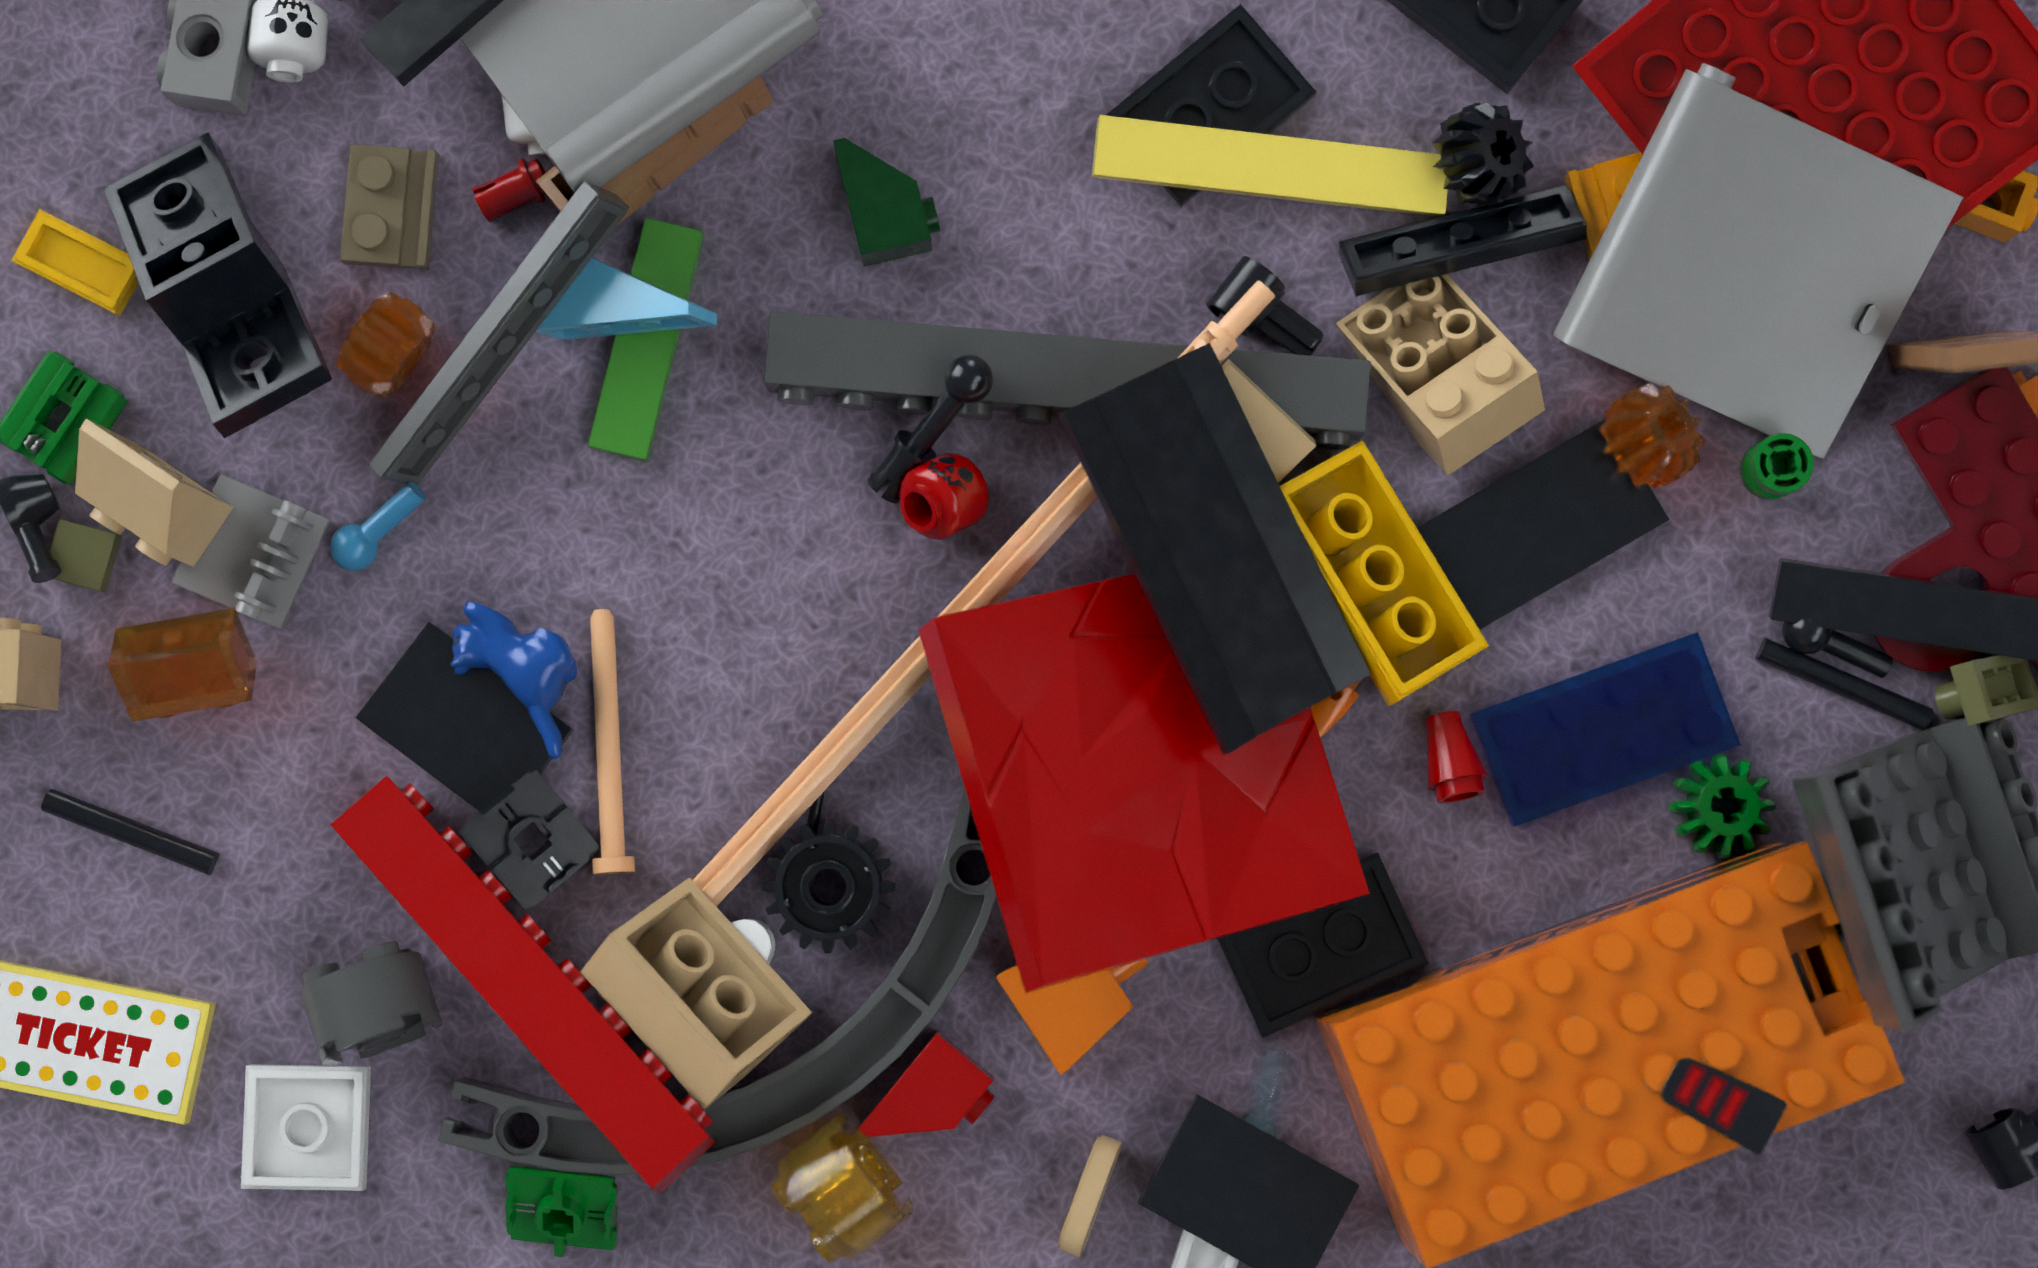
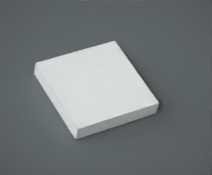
M246 1065L241 1189L365 1190L367 1187L371 1066Z

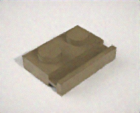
M350 144L340 261L343 264L429 270L439 154L436 150L412 151L409 148Z

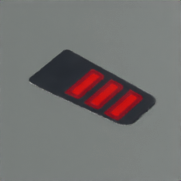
M1683 1058L1677 1061L1661 1090V1097L1666 1103L1755 1154L1763 1152L1787 1107V1103L1775 1095L1691 1058Z

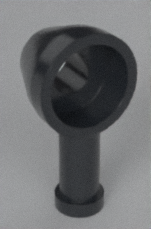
M44 474L15 475L0 479V505L30 568L28 573L32 582L43 583L56 578L61 573V568L58 561L53 560L39 527L60 509L47 478Z

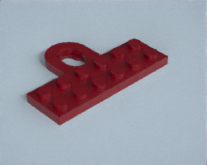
M2007 367L1984 369L1890 424L1951 527L1900 556L1886 566L1881 573L1931 580L1933 577L1951 568L1969 567L1974 569L1981 577L1985 589L2038 597V418ZM1873 636L1882 650L1894 660L1909 668L1920 671L1935 672L1948 670L1951 666L1965 663L1982 653ZM2031 660L2038 672V661Z

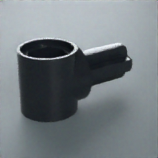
M1243 256L1206 303L1208 309L1216 317H1219L1221 313L1226 315L1259 280L1276 297L1241 335L1248 337L1251 334L1254 336L1260 329L1292 354L1311 356L1322 342L1324 337L1322 331L1281 301L1286 293L1284 292L1285 286L1275 274L1256 260Z
M2003 1109L1992 1114L1995 1120L1984 1127L1976 1130L1973 1125L1966 1130L1967 1138L1997 1189L2003 1190L2018 1186L2038 1175V1109L2027 1115L2019 1109Z

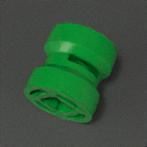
M1778 433L1755 444L1745 453L1740 463V476L1744 486L1751 494L1761 499L1775 500L1800 489L1809 481L1813 472L1814 458L1810 447L1801 438L1793 434ZM1785 461L1787 462V465H1788V470H1787V472H1786Z

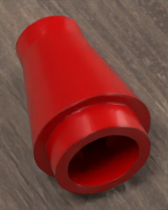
M1447 711L1425 718L1428 790L1435 791L1437 802L1440 804L1454 803L1484 794L1485 789L1482 780L1487 778V773L1462 724L1460 712Z

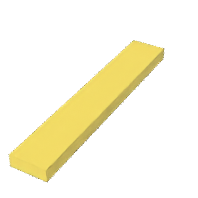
M1099 115L1097 118L1092 178L1437 217L1446 214L1448 189H1443L1446 178L1443 169L1433 167L1441 159V154Z

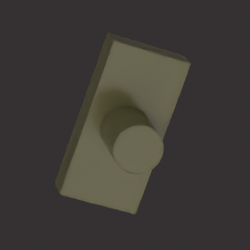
M1997 655L1951 666L1950 669L1954 681L1940 684L1935 689V701L1941 715L1948 720L1965 715L1968 726L2038 709V690L2028 659Z

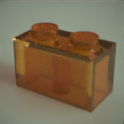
M236 608L117 628L115 629L108 669L129 717L134 722L156 717L168 718L179 713L213 707H230L237 703L252 701L256 661Z

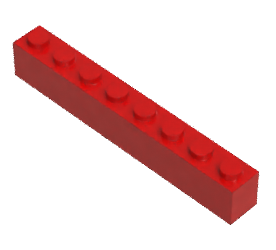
M388 776L384 777L330 825L650 1188L661 1194L716 1143L705 1130L714 1121L690 1094L679 1101L664 1085L673 1075L649 1048L639 1056L623 1038L632 1029L608 1003L598 1011L583 993L592 985L574 964L566 958L558 966L543 948L552 940L527 913L518 921L504 906V903L512 895L489 870H486L479 877L464 860L473 852L454 830L448 826L441 833L437 831L426 818L434 808L411 783H408L401 790Z

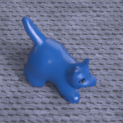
M467 601L463 610L470 624L457 625L453 631L454 642L452 651L454 658L451 662V667L455 668L454 673L462 675L471 668L491 669L502 679L515 697L527 707L531 719L543 738L549 756L554 760L559 758L562 754V735L550 714V710L561 699L566 685L574 680L577 675L576 661L572 656L570 646L563 637L540 627L529 634H520L516 630L513 621L484 605Z

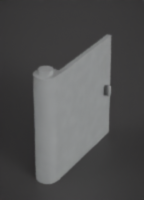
M503 0L465 33L461 40L575 193L584 181L602 187L819 35L820 29L816 21L823 17V13L815 0Z
M1702 63L1698 73L1686 69L1553 336L1582 352L1770 436L1778 433L1793 434L1801 438L1810 447L1812 455L1824 459L1964 197L1732 90L1731 87L1736 80L1734 76ZM1867 306V308H1866V310H1865V312H1864V314H1863V316H1862L1860 322L1858 323V325H1857V327H1856V324H1857V322H1858L1860 316L1862 315V313H1863L1865 307Z

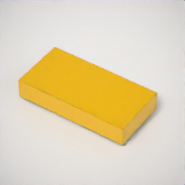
M41 209L37 212L11 260L118 316H121L139 283L128 253Z

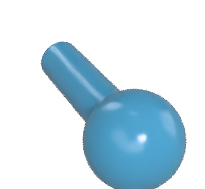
M409 481L362 525L348 524L339 528L330 541V553L335 563L349 571H359L368 567L377 555L378 542L426 500L423 490L414 482Z

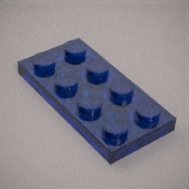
M1698 632L1470 714L1512 827L1741 745Z

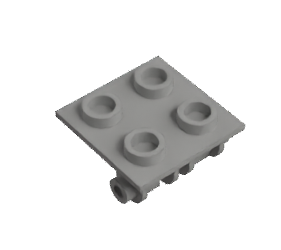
M220 474L212 493L234 508L196 565L192 567L180 562L171 583L232 608L251 618L282 629L330 520L289 501L279 499Z

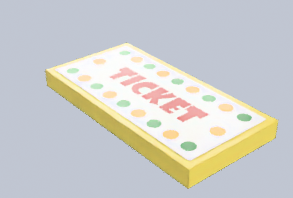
M0 960V1088L183 1125L188 1124L192 1115L216 1003Z

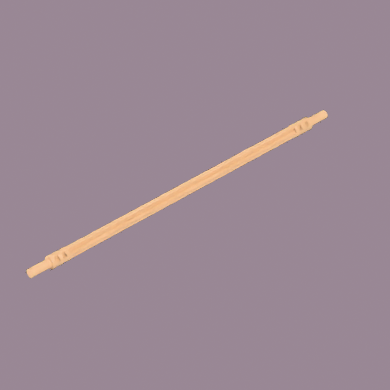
M1257 280L1218 323L1211 321L1179 357L1210 343L1221 365L1238 347L1235 340L1276 296L1265 284ZM1081 462L938 616L999 603L1097 498V495ZM920 636L692 880L716 907L932 676ZM597 991V993L599 994V996H600L606 1003H608V1002L602 997V995Z

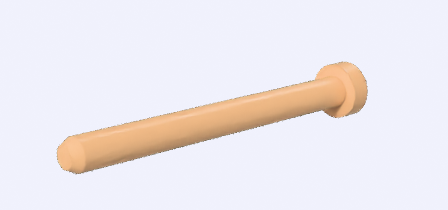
M597 609L593 611L590 617L601 858L592 859L593 875L635 872V857L625 856L614 616L609 609Z

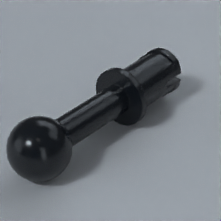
M963 355L954 359L945 372L946 390L914 432L900 430L895 435V445L876 472L872 473L868 478L869 486L876 493L883 484L885 485L889 479L891 480L890 486L881 496L883 499L890 503H899L901 482L911 469L937 457L932 446L965 404L979 402L989 394L993 385V374L989 365L982 358L975 355Z

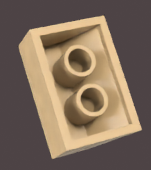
M690 877L609 934L581 970L585 978L704 1110L742 1080L812 1014V1011Z

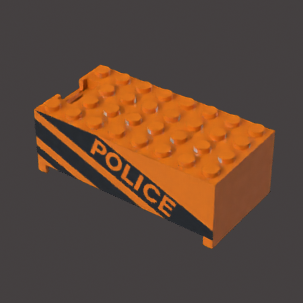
M1808 842L1763 843L1756 845L1755 849L1749 852L1741 851L1738 855L1340 1009L1335 1008L1314 1017L1402 1244L1425 1268L1434 1267L1741 1147L1738 1143L1662 1099L1661 1090L1675 1064L1680 1059H1694L1785 1101L1787 1107L1772 1134L1905 1083L1882 1026L1874 1024L1868 1003L1863 998L1834 926L1840 923ZM1796 954L1812 993L1811 1002L1808 1001L1790 955Z

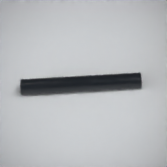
M1768 638L1762 640L1755 657L1760 662L1918 729L1925 730L1932 719L1933 708L1813 657L1798 653Z
M50 789L42 801L41 810L43 812L207 875L212 874L220 855L218 852L54 789Z

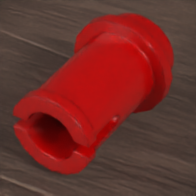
M522 158L518 160V168L481 186L477 185L472 188L475 200L488 222L491 223L496 218L535 199L539 204L545 201V193L536 180L543 176L546 171L537 158L530 162Z

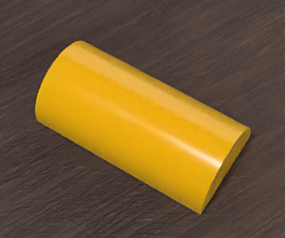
M1363 440L1280 486L1371 673L1369 676L1388 707L1489 646Z

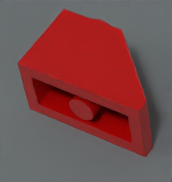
M938 1030L861 1123L858 1130L866 1137L954 1129L963 1118L973 1124L995 1098V1095L987 1089L993 1082L994 1076Z

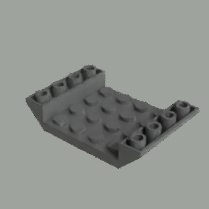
M1965 717L1902 736L1792 779L1875 1025L1899 1030L1914 1028L1943 1012L1940 1002L1942 995L2008 959L2038 953L2037 795L2032 783L2024 777L2016 754L2017 737L2012 725L2004 718L1968 726Z

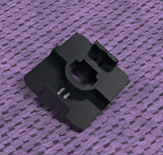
M536 769L530 772L527 771L512 786L504 790L502 795L490 805H486L467 821L459 831L467 843L525 910L538 905L596 856V851L600 848L599 844L573 815L570 808L563 803ZM505 803H507L510 806V808L516 813L515 816L506 807ZM499 809H500V810L503 812V814L508 818V820H509L508 822H507V821L504 819V817L498 812ZM532 823L547 841L533 855L527 856L513 838Z

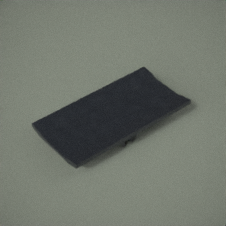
M1210 343L1057 414L1223 755L1231 753L1258 735L1330 695L1371 675Z

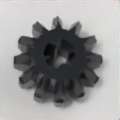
M1489 102L1483 104L1474 103L1462 108L1461 112L1450 115L1447 120L1440 123L1442 134L1432 144L1441 154V159L1433 167L1443 169L1446 175L1443 189L1456 190L1460 204L1476 203L1477 206L1484 204L1491 206L1503 202L1504 198L1516 194L1519 189L1526 186L1525 174L1534 167L1532 161L1526 156V149L1533 142L1523 139L1521 134L1523 120L1511 119L1507 105L1491 106Z

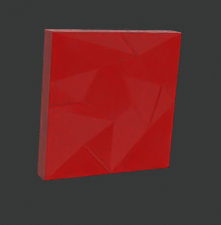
M1135 573L934 617L918 629L1025 993L1370 894L1319 731L1313 719L1311 707L1258 735L1231 753L1223 755Z

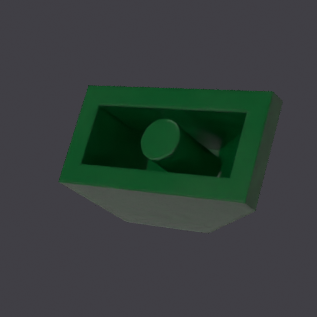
M848 139L833 140L863 266L866 267L933 251L930 234L941 232L933 197L921 199L916 180Z

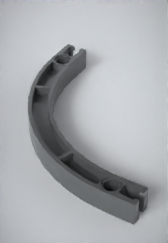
M965 787L961 795L945 859L930 903L910 943L887 978L861 1008L827 1039L793 1062L751 1083L728 1090L704 1111L714 1122L705 1130L716 1143L690 1167L722 1161L771 1144L817 1121L860 1092L893 1063L936 1015L964 973L988 924L997 898L991 875L983 884L976 886L965 883L959 877L957 871L958 861L965 852L970 850L984 852L981 841L969 840L967 837L971 807ZM468 1077L454 1081L450 1098L467 1103L472 1098L496 1107L499 1114L493 1124V1134L463 1128L464 1122L446 1117L441 1127L438 1142L512 1162L562 1172L606 1175L638 1174L577 1104L538 1097ZM519 1112L528 1113L538 1121L540 1127L539 1137L534 1144H524L514 1136L512 1124Z

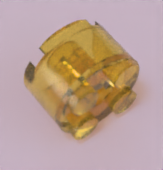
M841 1114L834 1116L783 1156L777 1163L780 1177L771 1183L772 1190L779 1202L791 1213H795L798 1210L813 1229L809 1233L810 1240L819 1254L830 1263H833L840 1256L847 1260L855 1259L913 1213L910 1198H907L900 1204L893 1191L902 1184L897 1173L869 1137H866L859 1130L850 1135L841 1128L849 1120Z

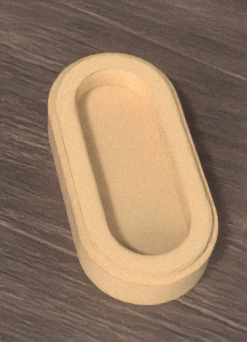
M1104 1134L1101 1137H1097L1063 1225L1057 1245L1060 1247L1059 1251L1077 1258L1081 1257L1120 1154L1122 1141Z

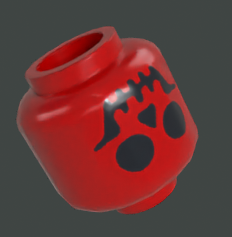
M944 453L911 469L901 482L899 504L901 513L911 528L929 539L943 540L979 522L987 511L989 494L987 483L981 471L970 459L956 453Z

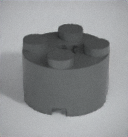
M397 941L387 942L363 951L361 953L362 962L340 969L338 963L325 964L313 968L302 975L305 987L300 991V995L323 1065L344 1063L340 1052L355 1048L358 1050L360 1059L380 1054L425 1036L423 1023L436 1029L443 1024L419 952L411 951L409 948L400 950Z

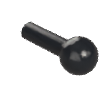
M1804 618L1797 624L1783 623V638L1786 644L1798 653L1813 654L1822 650L1879 678H1884L1891 669L1893 663L1891 656L1834 629L1824 628L1823 624L1817 619Z

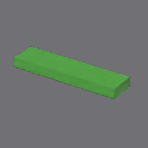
M645 218L631 274L689 300L705 237L703 231ZM681 329L615 335L588 442L590 449L648 462Z

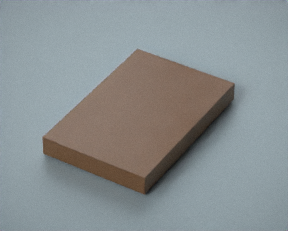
M2003 330L1887 344L1890 365H1893V368L1958 373L2038 363V332Z

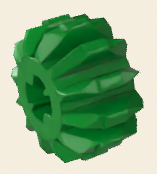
M1726 755L1713 756L1710 768L1700 760L1692 762L1689 765V769L1695 782L1685 778H1677L1673 783V787L1678 792L1687 796L1686 801H1675L1668 804L1670 813H1687L1688 819L1677 825L1675 828L1676 834L1678 836H1687L1698 830L1693 840L1692 849L1697 853H1705L1713 844L1718 858H1730L1734 845L1742 852H1749L1755 849L1754 839L1750 831L1760 835H1767L1771 830L1768 822L1758 817L1759 812L1776 809L1774 800H1759L1757 794L1766 789L1769 785V780L1762 776L1747 781L1751 772V763L1747 760H1739L1731 768ZM1723 798V800L1732 801L1734 806L1733 813L1722 814L1712 812V800Z

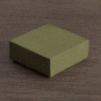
M59 519L50 548L53 560L58 561L61 568V573L54 580L106 593L122 535Z

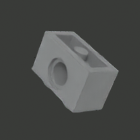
M258 0L169 1L167 21L171 29L168 51H163L158 60L157 81L159 86H161L160 91L176 106L241 116L247 115L256 64L249 58L247 52L248 25L251 7ZM219 36L220 42L217 49L208 56L199 57L198 51L201 44L210 37Z

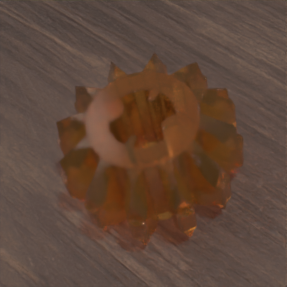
M393 292L385 294L381 298L374 300L365 313H361L360 319L355 326L350 329L348 338L341 345L337 367L348 376V379L363 391L371 392L379 398L386 397L393 391L398 390L407 377H411L417 364L422 361L425 351L431 346V338L435 334V323L421 310V307L408 298L403 299Z
M1648 383L1644 386L1635 387L1612 402L1611 407L1605 410L1607 419L1599 428V431L1609 441L1603 453L1613 455L1618 462L1616 473L1629 472L1635 487L1649 484L1656 489L1660 486H1668L1680 479L1681 476L1692 471L1694 466L1701 461L1699 449L1706 441L1696 431V427L1702 419L1691 416L1687 410L1688 399L1677 401L1670 385L1656 388L1653 384Z

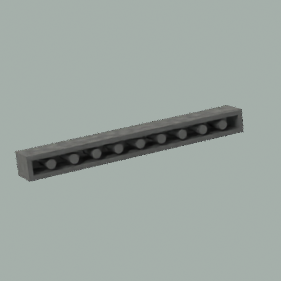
M770 311L764 384L769 392L778 393L777 401L786 404L812 405L814 396L837 398V406L845 409L871 410L873 409V401L896 402V411L901 413L927 415L946 390L944 379L949 364L960 356L975 355L982 358L991 368L993 385L989 394L984 399L976 403L965 404L956 415L957 417L972 420H989L992 418V410L1016 412L1015 420L1020 423L1048 425L1051 424L1052 415L1058 416L1057 414L1178 358L1188 346ZM1234 350L1221 364L1222 366L1228 359L1233 362L1311 437H1314L1316 447L1348 449L1350 440L1359 441L1366 432L1371 361Z

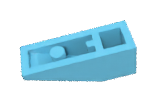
M592 258L536 330V333L554 339H581L717 326V313L612 265Z

